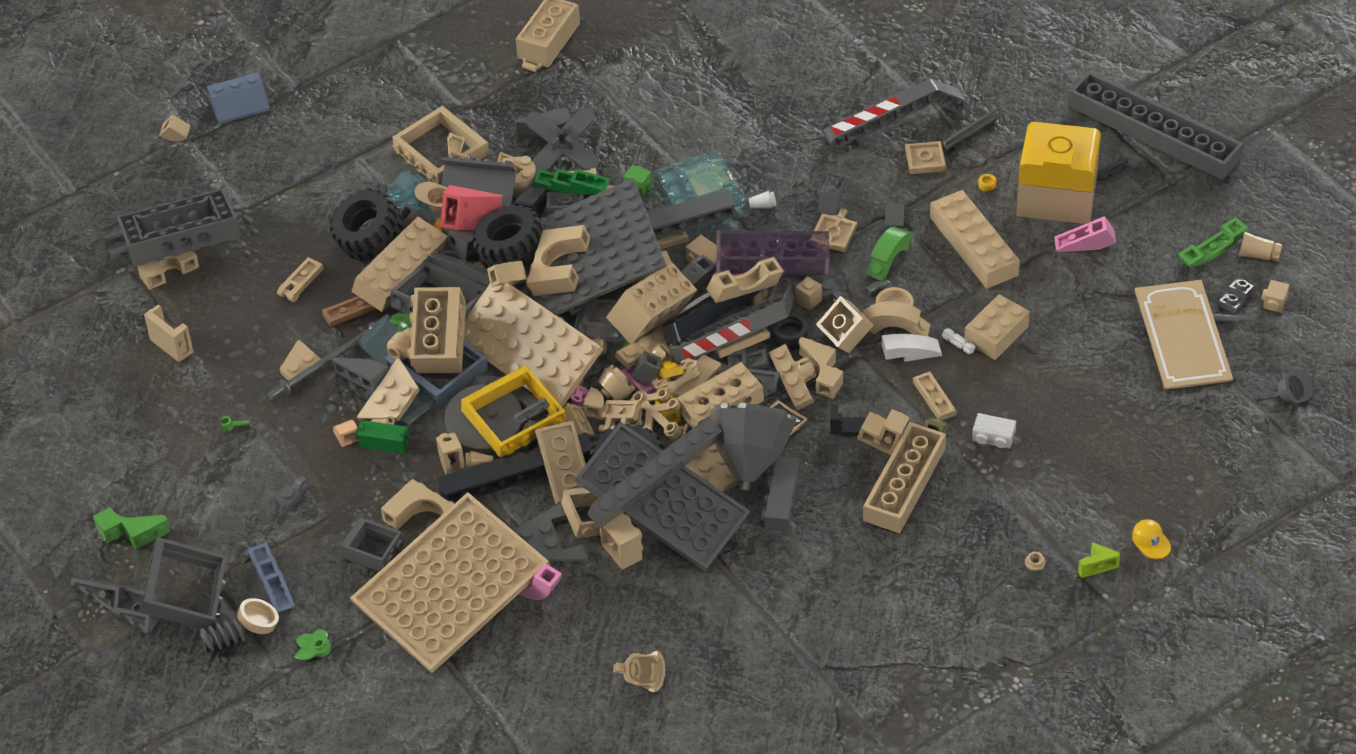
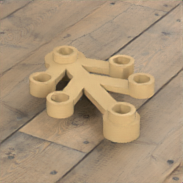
M661 388L657 393L647 394L643 390L634 393L631 401H639L642 404L637 418V425L642 426V410L645 409L646 417L643 429L648 428L652 430L654 418L664 427V433L670 439H677L681 435V427L675 422H669L659 413L679 410L680 402L676 398H672L668 403L657 405L649 403L657 400L667 401L670 393L665 388ZM630 421L629 424L636 426L634 424L636 421Z

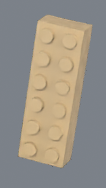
M963 190L931 202V220L986 289L1019 276L1020 260Z
M417 217L356 277L351 292L382 312L390 303L391 290L422 263L428 261L427 256L429 254L443 251L448 236L420 217Z
M909 422L863 506V521L897 533L902 531L945 451V433Z

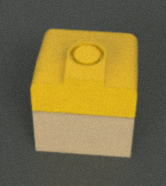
M1031 122L1028 125L1019 167L1016 216L1080 224L1090 222L1097 181L1101 139L1098 129L1043 122Z

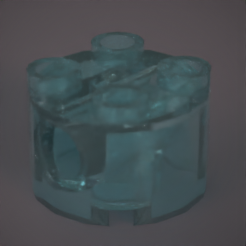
M409 171L401 172L389 187L386 194L399 210L406 202L416 210H419L424 203L417 199L414 192L417 185L426 182L421 176L417 174L414 176L410 175L411 172Z

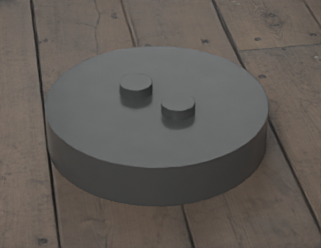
M489 384L474 385L460 391L451 399L446 408V433L456 434L463 453L473 451L486 455H497L461 411V399ZM508 393L476 410L501 442L522 431L523 423L517 424L514 420V415L522 412V409L512 393Z

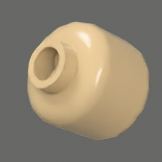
M397 332L387 343L388 354L393 359L399 358L404 360L407 358V349L411 348L408 333Z

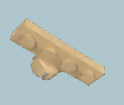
M662 327L618 350L615 358L628 369L637 363L644 350L660 357L661 362L671 361L672 354L669 347L670 344Z
M786 344L768 352L777 371L780 373L781 380L796 410L798 411L814 403L806 386L807 381L817 376L813 364L809 362L811 360L808 357H804L799 361H794Z

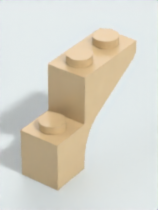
M801 337L799 340V355L802 358L808 357L811 360L809 362L813 364L817 372L816 393L834 399L843 385V371L833 367L836 362V349Z

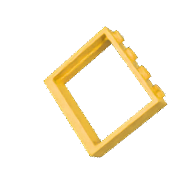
M526 365L461 399V411L500 458L513 453L516 449L526 446L536 439L535 429L565 422V410ZM523 385H526L538 400L547 399L549 403L547 410L551 416L503 442L499 440L476 412V410Z

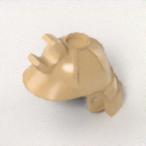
M654 651L652 654L647 655L633 653L626 659L625 663L614 664L613 672L623 673L624 679L630 684L642 686L649 689V691L656 692L663 685L665 662L659 651Z

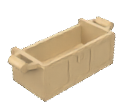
M544 0L516 38L517 58L523 60L522 68L536 72L542 66L549 68L580 24L578 4L565 0Z

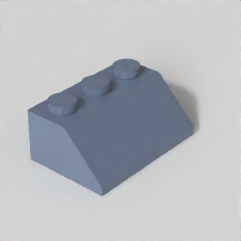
M259 73L207 86L210 102L219 124L270 111Z

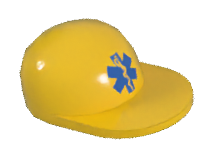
M1145 519L1138 522L1133 528V542L1146 557L1156 560L1163 559L1169 555L1171 544L1163 534L1159 523L1151 519Z

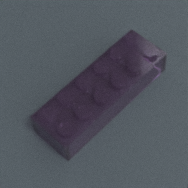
M716 231V274L727 270L731 274H744L759 261L772 257L776 259L784 272L782 274H829V231Z

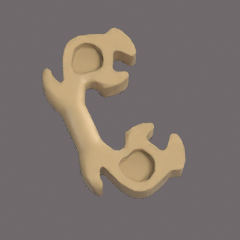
M690 358L682 360L680 363L684 374H681L682 376L674 381H671L669 377L660 379L658 376L651 382L654 389L658 391L661 388H665L670 394L673 393L680 385L700 375L698 362Z

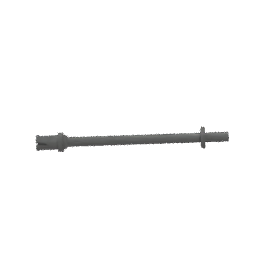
M386 314L380 320L371 322L366 331L288 381L284 379L279 380L280 386L267 393L268 398L272 400L283 392L289 395L292 386L330 363L334 357L341 356L372 335L379 336L381 331L393 325L388 321L391 317Z

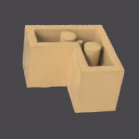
M893 409L887 419L869 412L857 439L892 455L910 417Z

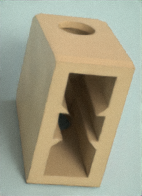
M443 433L437 437L439 458L445 474L465 469L462 447L456 434ZM449 458H454L456 460L455 463L450 464Z

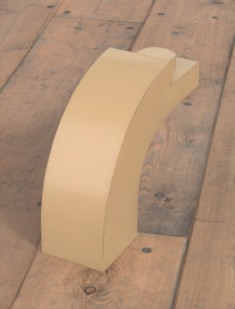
M522 261L497 264L487 269L491 287L506 284L514 287L517 284L525 283L527 280Z
M894 301L879 302L863 311V315L874 325L869 330L873 334L886 327H900L911 334L928 337L930 323L920 317L921 310L909 304Z

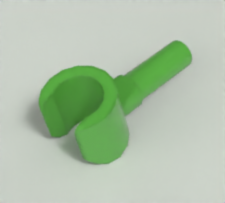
M228 416L221 418L222 427L228 432L234 427L249 425V420L232 421Z

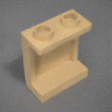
M159 305L144 314L150 340L178 362L193 353L189 330L185 324L182 323L173 329L165 323L162 308Z

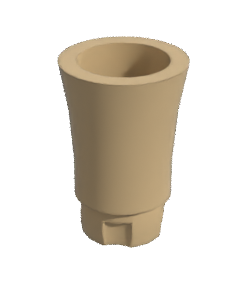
M1245 231L1239 257L1278 261L1282 244Z

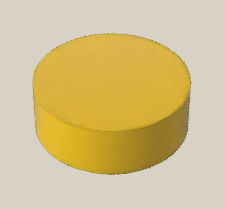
M984 174L979 177L978 186L981 190L992 191L996 188L997 179L995 176Z

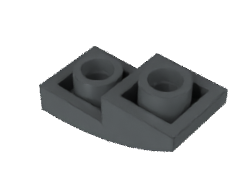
M1237 278L1229 286L1228 292L1219 300L1218 307L1235 314L1251 294L1254 285Z

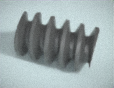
M232 618L231 625L224 621L223 628L217 623L215 630L208 626L207 633L203 628L200 629L205 652L207 647L211 652H214V645L222 649L223 642L227 647H230V640L236 645L238 644L239 637L245 642L241 623H238L235 618Z

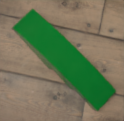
M538 169L533 186L565 193L598 194L607 189L610 178L575 169L574 173L556 169L555 173Z

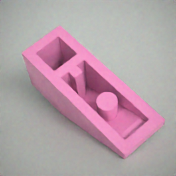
M1105 216L1054 237L1057 252L1099 250L1116 243L1114 229Z

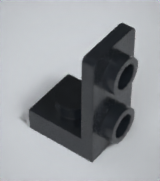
M831 404L830 434L858 435L867 417H842V412H838V404Z

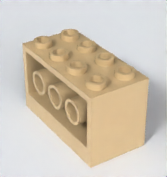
M670 263L667 267L627 289L606 318L632 344L677 316L697 289L673 263Z
M460 287L414 288V295H411L413 312H410L412 330H409L408 333L411 348L407 349V357L411 361V367H414L416 373H462L466 301Z

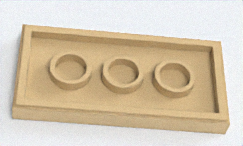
M573 420L535 429L556 505L562 502L564 490L583 488L575 482L576 476L586 463Z

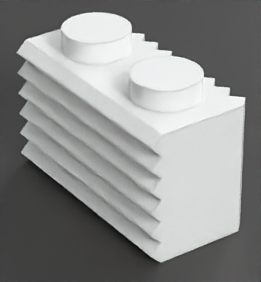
M978 413L973 427L972 441L1010 449L1016 431V421Z

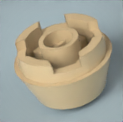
M612 364L608 368H604L597 382L601 388L600 392L607 399L611 398L612 400H623L630 397L635 387L633 384L629 385L627 377L617 367L614 368Z

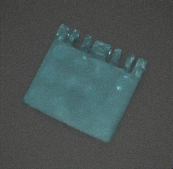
M718 150L656 170V175L671 205L729 189L735 203V209L746 205V200L742 193L737 190L738 186L735 183V179L729 168L724 165L725 161Z

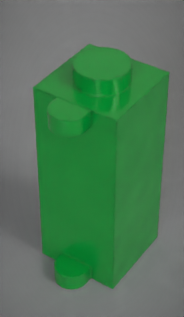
M363 420L359 424L358 431H356V439H358L359 447L404 454L409 442L408 427Z

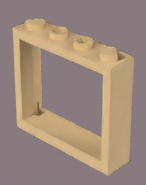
M441 106L392 137L393 148L396 153L404 157L407 163H411L416 167L418 172H422L427 176L429 181L442 185L444 165L437 168L409 145V143L439 124H442L453 134L465 138L464 143L470 149L462 154L478 160H482L489 155L488 142L444 106Z

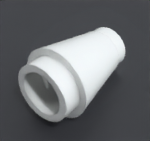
M767 191L749 198L750 208L772 209V207L776 206L774 192Z

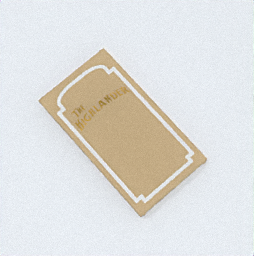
M1202 280L1135 288L1134 291L1165 390L1233 381Z

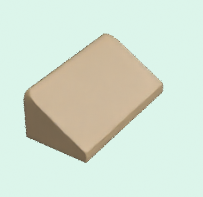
M567 404L563 408L565 410V422L573 420L577 435L587 433L589 439L594 438L595 434L582 407Z

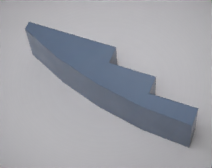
M267 542L249 548L248 553L271 605L276 609L277 613L295 608L281 571H279Z

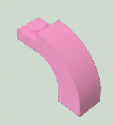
M545 563L535 574L533 581L518 595L532 600H542L559 583L562 573Z

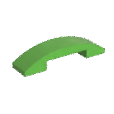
M1235 217L1221 227V232L1197 247L1192 244L1178 253V256L1190 267L1207 263L1239 241L1244 236V232L1248 231V227Z

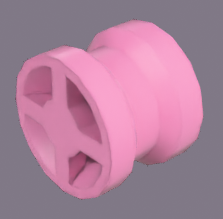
M576 387L570 396L571 404L581 406L584 410L583 403L589 391L585 387Z

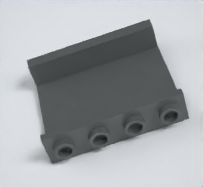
M454 155L442 157L444 163L442 186L448 187L453 185L503 195L502 207L512 205L517 172L513 162L508 160L495 162L493 159H484L482 161L474 157L460 159ZM434 213V222L438 218L441 219V213Z

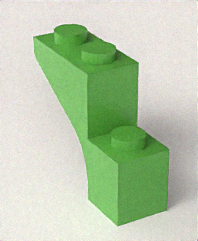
M109 507L93 516L96 529L106 543L116 540L125 534L135 549L145 546L157 539V537H162L171 532L168 519L164 515L126 518L116 514Z

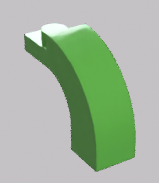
M895 226L886 230L871 253L872 259L866 275L880 281L885 280L895 256L901 250L908 251L914 234Z

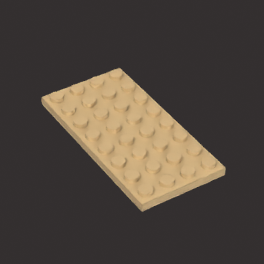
M490 283L465 321L464 341L466 343H470L474 349L482 352L487 357L488 362L507 375L526 365L561 407L564 406L604 349L510 284L491 287ZM523 385V387L531 391L526 385Z

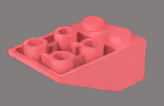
M449 185L443 193L440 227L454 230H474L477 228L478 222L482 221L485 215L491 214V211L495 209H501L503 195Z

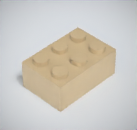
M999 294L965 327V339L968 340V343L974 344L976 346L975 349L996 360L1029 327L1030 311Z

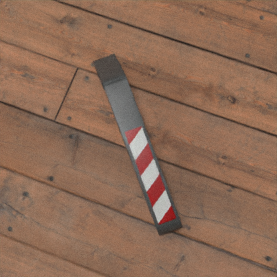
M927 79L828 126L824 130V135L832 148H840L933 103L959 112L967 106V102L959 89L934 79Z
M780 279L777 285L773 287L769 299L704 327L679 342L670 344L669 347L673 361L680 365V362L686 358L696 359L788 317L796 298L791 279Z

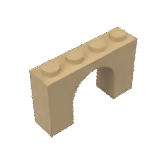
M584 225L543 230L533 264L531 265L529 277L526 280L527 287L531 290L533 296L575 291L579 277L573 265L550 267V265L562 255L587 251L591 238Z
M411 479L381 508L382 519L398 530L417 513L430 511L442 516L455 503L447 501L439 493L428 489L423 483H418Z

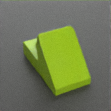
M1092 543L1091 556L1079 560L1078 573L1080 577L1084 578L1119 568L1120 554L1115 550Z

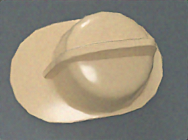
M423 182L417 185L414 191L417 199L428 204L433 212L442 213L443 193L447 187L433 182Z

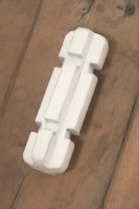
M945 329L942 333L944 339L949 340L950 343L961 350L963 348L965 353L972 354L976 346L971 342L968 343V340L959 334H954V331L951 329Z

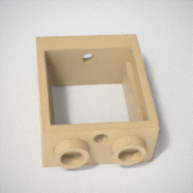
M584 487L564 490L561 502L576 538L600 535V527L594 521L581 522L575 509L576 507L590 506L599 499Z

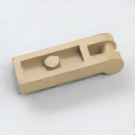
M307 258L279 287L277 294L281 297H287L292 302H296L301 292L323 270V264Z

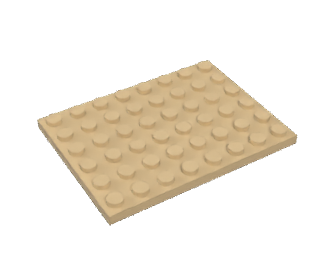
M467 492L351 596L350 599L417 661L433 673L525 589L545 563L549 566L550 563Z

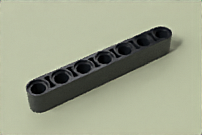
M760 291L718 303L710 295L662 324L668 343L672 344L683 340L757 295Z

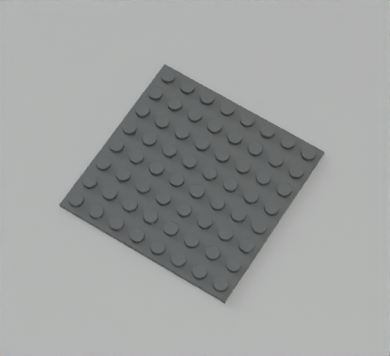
M634 178L623 181L614 187L607 188L605 191L540 218L544 230L584 225L591 238L587 251L562 255L550 265V267L573 265L579 277L575 291L533 296L526 282L517 284L514 287L554 315H558L667 267ZM531 265L524 267L527 278L531 271Z

